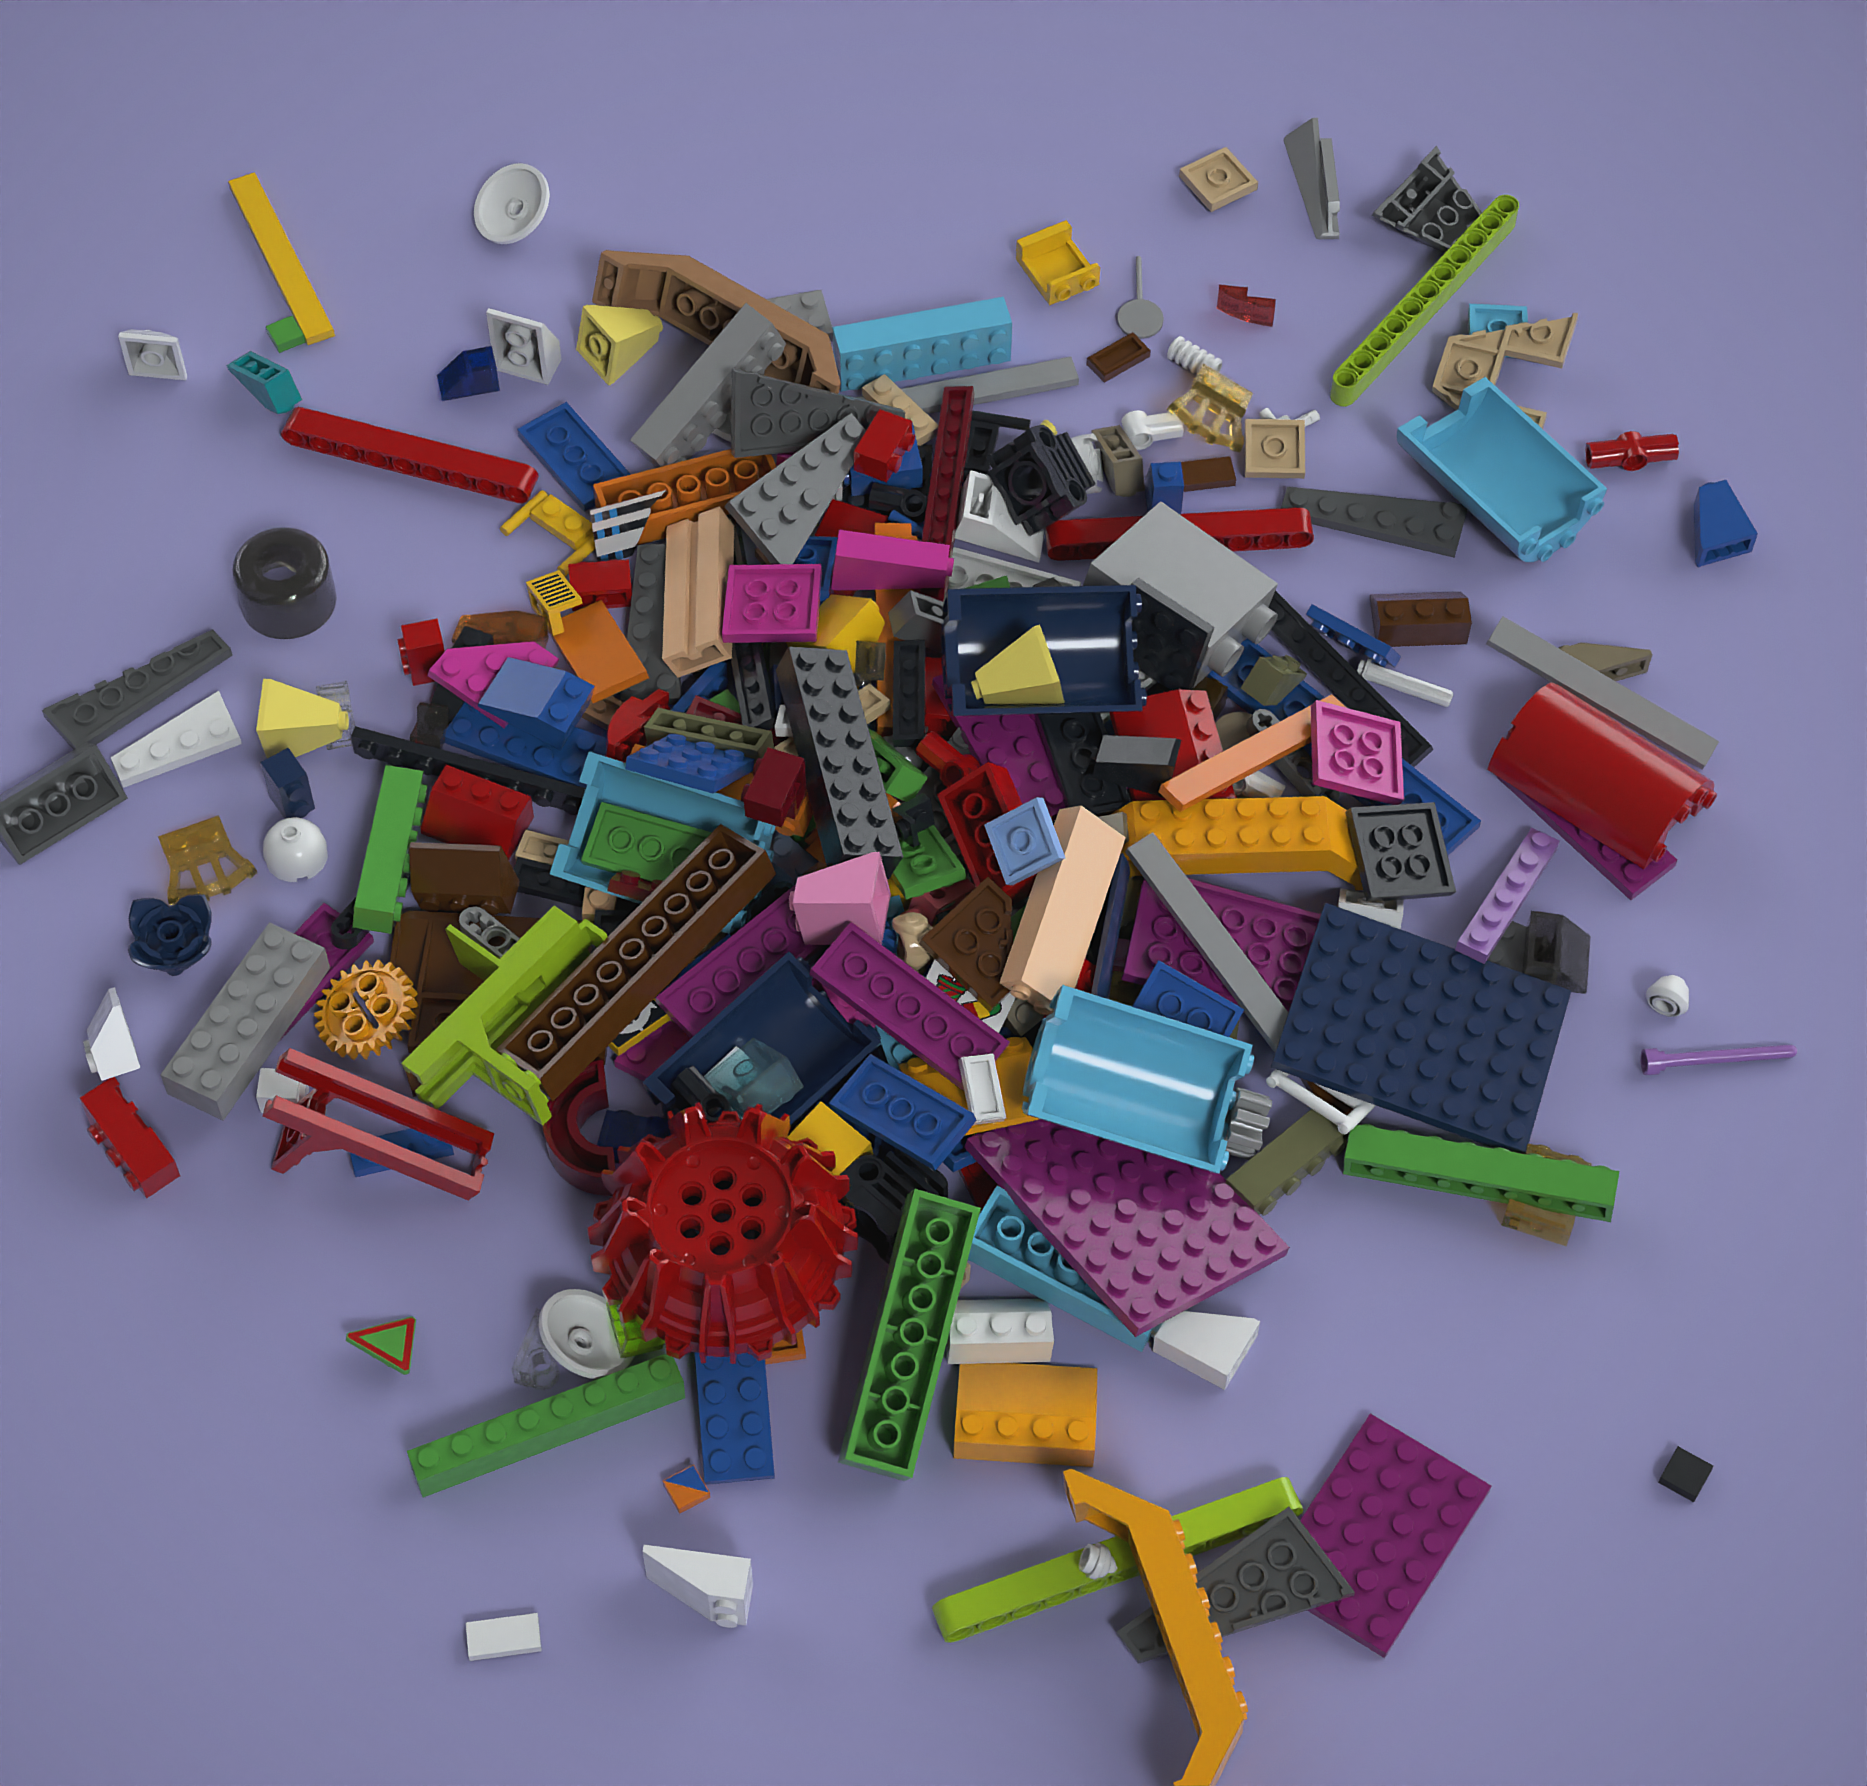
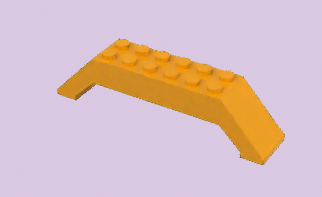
M1325 796L1204 799L1182 812H1179L1167 800L1132 801L1112 813L1124 812L1127 814L1129 841L1123 844L1120 854L1123 853L1129 863V879L1134 876L1143 875L1125 853L1127 848L1154 832L1185 875L1328 871L1353 884L1355 890H1363L1345 814L1347 810Z
M1074 1469L1063 1471L1064 1490L1076 1523L1085 1520L1129 1543L1199 1741L1182 1779L1173 1782V1786H1216L1243 1733L1244 1720H1247L1246 1713L1248 1712V1707L1242 1691L1235 1692L1233 1685H1235L1233 1678L1236 1676L1229 1656L1222 1658L1220 1651H1222L1221 1643L1223 1640L1216 1621L1209 1622L1208 1617L1210 1614L1208 1609L1210 1604L1204 1587L1197 1589L1195 1584L1197 1583L1196 1574H1198L1192 1554L1185 1555L1183 1551L1185 1549L1183 1542L1185 1535L1179 1519L1172 1520L1169 1510Z

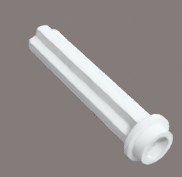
M1368 658L1367 661L1361 659L1357 672L1365 680L1444 707L1450 705L1453 698L1451 690L1372 664V659Z

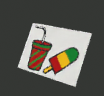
M934 960L926 976L927 980L996 1032H1000L1016 998L1011 993L989 1012L936 960Z

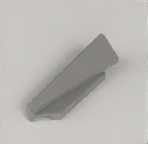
M1311 118L1286 135L1284 144L1316 239H1339L1340 232L1337 213L1340 212V200L1332 138H1320L1318 118Z

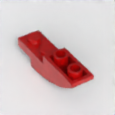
M658 689L644 700L631 696L617 709L608 726L605 757L626 763V759L630 756L635 744L646 746L647 740L644 726L657 708L670 710V706H668L669 692Z

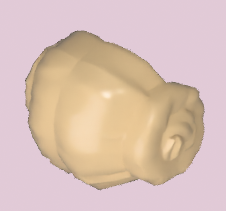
M908 912L898 915L892 920L893 929L899 934L897 957L923 976L926 972V967L935 959L919 942L933 927L928 924L927 918L921 913Z

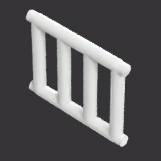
M1275 1069L1266 1079L1269 1087L1274 1088L1278 1086L1336 1124L1338 1131L1344 1135L1352 1130L1376 1106L1316 1084L1353 1108L1348 1115H1345L1288 1078V1073Z

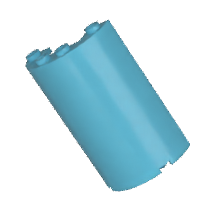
M1486 377L1463 389L1458 410L1427 427L1428 422L1419 415L1397 428L1396 438L1400 447L1524 562H1535L1538 560L1544 562L1559 548L1569 547L1575 541L1576 534L1604 506L1602 500L1607 488Z
M589 751L579 782L587 784L569 843L568 845L559 843L550 875L638 904L642 903V901L607 891L610 879L615 873L583 865L581 862L601 802L713 832L722 824L766 850L771 863L774 851L770 850L776 826L746 817L744 803L741 800L716 792L712 794L626 770V763ZM763 889L721 930L722 932L731 934L736 929L740 930L744 926L747 910L754 899L758 900L761 897Z
M1062 985L1050 1003V1008L1055 1010L1046 1018H1043L1034 1043L1023 1088V1095L1029 1097V1102H1023V1113L1209 1172L1219 1174L1220 1170L1223 1171L1229 1158V1152L1225 1151L1228 1142L1224 1140L1228 1130V1123L1225 1122L1227 1111L1233 1108L1236 1100V1091H1233L1235 1081L1245 1077V1074L1248 1075L1253 1066L1254 1055H1251L1253 1045Z

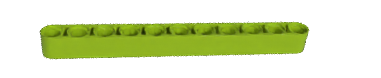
M1498 196L1334 372L1330 398L1333 403L1345 407L1353 404L1510 234L1516 225L1519 202L1514 196Z
M1281 1477L1171 1516L1173 1521L1179 1519L1185 1535V1540L1183 1541L1185 1555L1191 1553L1192 1556L1249 1536L1287 1507H1290L1297 1517L1304 1510L1288 1477ZM1117 1536L1099 1542L1109 1548L1117 1566V1570L1114 1573H1108L1103 1578L1090 1579L1086 1577L1084 1572L1079 1570V1561L1084 1550L1082 1548L939 1600L932 1606V1611L944 1641L947 1643L956 1642L1139 1576L1140 1574L1129 1543Z

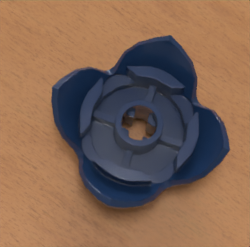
M204 894L187 895L180 898L173 906H169L162 900L155 898L133 900L128 918L129 927L135 939L128 948L132 962L148 969L160 970L171 976H177L200 961L209 952L212 945V940L209 937L212 912Z

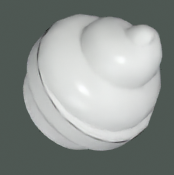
M1100 1543L1095 1545L1087 1544L1079 1561V1570L1084 1572L1087 1578L1094 1580L1098 1577L1103 1578L1108 1573H1114L1117 1570L1115 1559L1111 1556L1109 1548Z

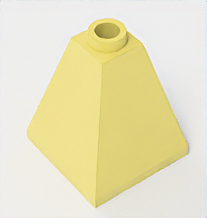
M585 305L582 308L576 350L609 386L658 342L659 333L663 330L662 321L658 316H653L646 309Z
M1040 625L1032 627L975 672L976 680L971 681L976 699L983 698L985 704L1064 703L1060 680Z
M263 679L256 732L266 758L286 748H289L296 758L341 739L343 730H348V712L342 711L340 703L272 679Z

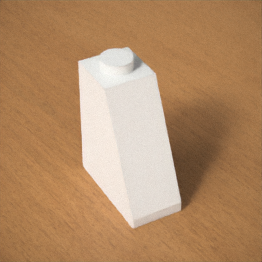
M1183 1311L1154 1327L1151 1333V1337L1154 1338L1153 1352L1225 1390L1257 1338L1260 1321L1255 1318Z

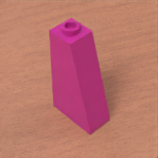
M839 530L831 590L944 588L945 577H952L954 558L948 557L950 545Z

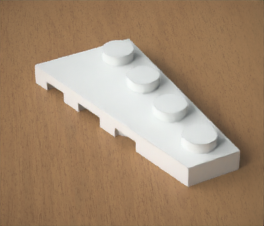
M217 691L111 757V761L122 787L125 788L242 743L221 694Z

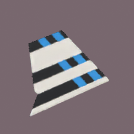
M666 490L590 510L597 562L612 559L619 560L633 555L651 513V506Z

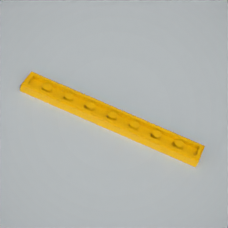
M255 172L228 181L229 188L295 321L304 334L307 345L334 337V329Z

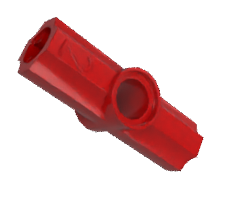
M1630 431L1621 434L1616 440L1586 443L1585 447L1586 464L1590 469L1622 466L1627 471H1636L1650 462L1677 460L1679 456L1678 438L1674 434L1642 437L1639 432Z
M934 731L929 732L916 748V754L940 773L942 783L946 787L951 786L980 767L978 760L970 754L962 755Z

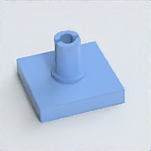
M1036 797L984 825L1006 885H1014L1065 859L1044 798Z

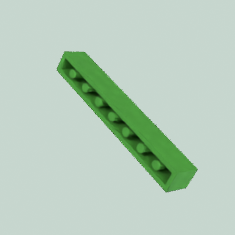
M1370 1124L1356 1125L1350 1130L1344 1157L1343 1174L1611 1222L1620 1171L1611 1170L1602 1165H1582L1568 1159L1554 1160L1534 1153L1520 1154L1500 1147L1492 1149L1477 1146L1471 1142L1458 1143L1443 1140L1438 1136L1425 1137L1413 1135L1404 1130L1391 1131L1380 1129Z
M665 1353L408 1450L407 1454L422 1498L686 1398L684 1381L674 1357Z

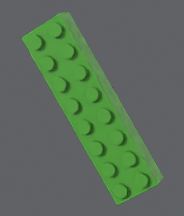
M914 1189L907 1195L838 1463L902 1481L913 1477L981 1208L918 1189Z

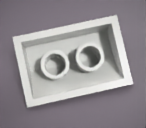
M115 987L110 988L87 1028L88 1040L83 1041L91 1073L98 1072L101 1081L140 1068L136 1049Z
M1041 1298L957 1300L946 1343L947 1363L1050 1362L1054 1335L1052 1313L1047 1301Z

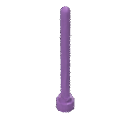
M1794 1045L1674 1054H1665L1663 1051H1658L1657 1048L1642 1049L1640 1064L1644 1075H1658L1660 1071H1665L1666 1067L1793 1058L1797 1054V1048Z

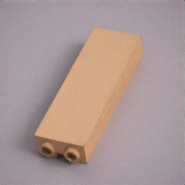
M720 506L698 514V521L696 522L685 519L667 526L662 659L677 678L732 658V643H723L722 628L729 565H734V525Z
M1083 806L1059 809L1054 828L1065 859L1037 873L999 982L1011 990L1012 996L1021 1000H1027L1028 1003L1034 1006L1033 1009L1043 1015H1049L1054 1012L1055 1009L1050 1008V1003L1062 985L1071 988L1076 987L1126 838Z

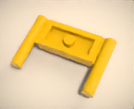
M543 490L537 493L500 526V531L505 536H509L530 517L535 523L576 550L557 567V570H560L564 577L569 574L568 564L582 562L596 549L592 522L550 494L548 496Z

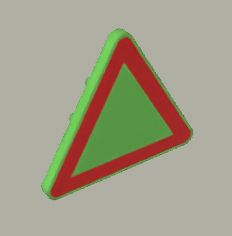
M407 1317L349 1332L346 1334V1341L383 1362L388 1367L395 1369L403 1375H407L410 1373L416 1319L414 1317Z

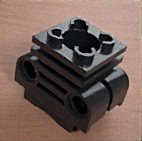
M1037 425L1027 429L1023 434L1015 438L1014 442L1008 443L986 457L992 467L987 473L994 486L1002 494L1016 525L1023 523L1030 536L1042 532L1085 504L1087 501L1086 490L1096 485L1068 433L1065 432L1055 436L1045 425Z
M895 1148V1154L889 1151L885 1155V1163L876 1156L865 1155L856 1159L840 1174L849 1177L850 1191L842 1198L841 1205L855 1209L857 1227L853 1231L858 1233L859 1237L871 1243L879 1257L888 1265L907 1195L914 1189L948 1198V1181L940 1171L931 1170L928 1166Z

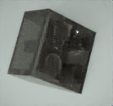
M1531 911L1526 927L1523 973L1571 990V992L1586 994L1591 936L1564 915Z

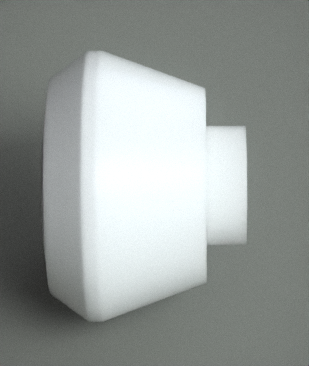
M1663 976L1646 991L1648 1004L1653 1010L1662 1015L1676 1017L1686 1013L1689 1008V988L1679 976Z

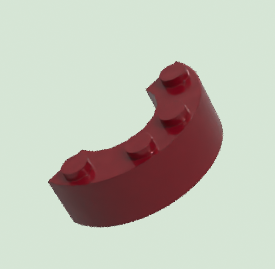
M603 1060L591 1062L553 1102L549 1100L547 1106L552 1117L543 1125L549 1159L557 1173L565 1181L587 1193L613 1196L603 1186L601 1176L604 1169L616 1170L613 1147L595 1145L587 1141L580 1133V1129L587 1118L597 1111L609 1108Z

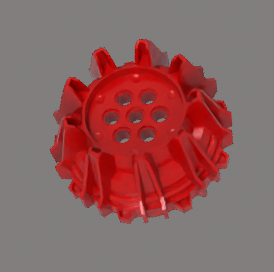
M700 1102L695 1103L693 1107L678 1112L676 1115L669 1111L667 1112V1118L671 1132L670 1136L662 1139L648 1134L631 1148L620 1146L617 1153L621 1165L615 1171L604 1169L601 1173L603 1186L613 1196L607 1201L596 1203L593 1213L595 1224L587 1227L590 1244L603 1247V1249L591 1255L593 1271L610 1275L611 1278L603 1286L602 1292L609 1305H620L618 1309L620 1321L625 1324L634 1319L641 1326V1337L645 1342L657 1337L663 1339L666 1345V1354L680 1360L685 1354L692 1351L700 1354L701 1363H706L707 1356L730 1357V1364H736L737 1354L742 1353L751 1354L758 1361L772 1357L775 1343L784 1340L793 1346L797 1343L796 1333L808 1323L817 1328L820 1325L819 1312L821 1309L834 1310L841 1300V1294L834 1285L835 1280L852 1276V1260L844 1257V1252L854 1251L858 1248V1233L853 1231L857 1227L855 1209L843 1206L838 1202L850 1191L849 1177L847 1175L834 1176L831 1173L836 1167V1157L833 1151H818V1145L808 1137L797 1142L789 1140L787 1137L790 1130V1116L784 1113L778 1119L763 1112V1105L757 1104L754 1108L748 1106L742 1121L737 1111H723L715 1123H708ZM720 1181L732 1183L731 1187L725 1190L715 1187ZM691 1196L701 1199L696 1205H688L684 1202ZM749 1198H758L762 1201L758 1206L754 1207L745 1204V1201ZM720 1213L731 1216L726 1222L714 1220V1217ZM688 1229H696L700 1232L694 1238H686L682 1235ZM749 1230H755L760 1233L758 1238L751 1240L746 1239L743 1234ZM717 1246L729 1248V1251L724 1255L719 1256L712 1253V1250Z

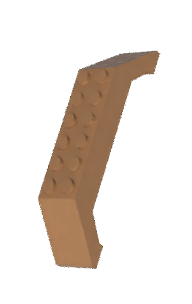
M611 250L601 252L592 302L596 305L649 310L653 316H659L710 346L744 304L747 303L772 322L786 342L782 355L769 364L765 369L764 376L839 393L841 383L829 334L688 255Z

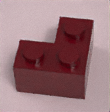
M768 747L763 758H758L753 769L754 777L751 784H745L741 794V802L744 803L746 817L782 828L786 817L795 820L806 797L805 761L802 757Z

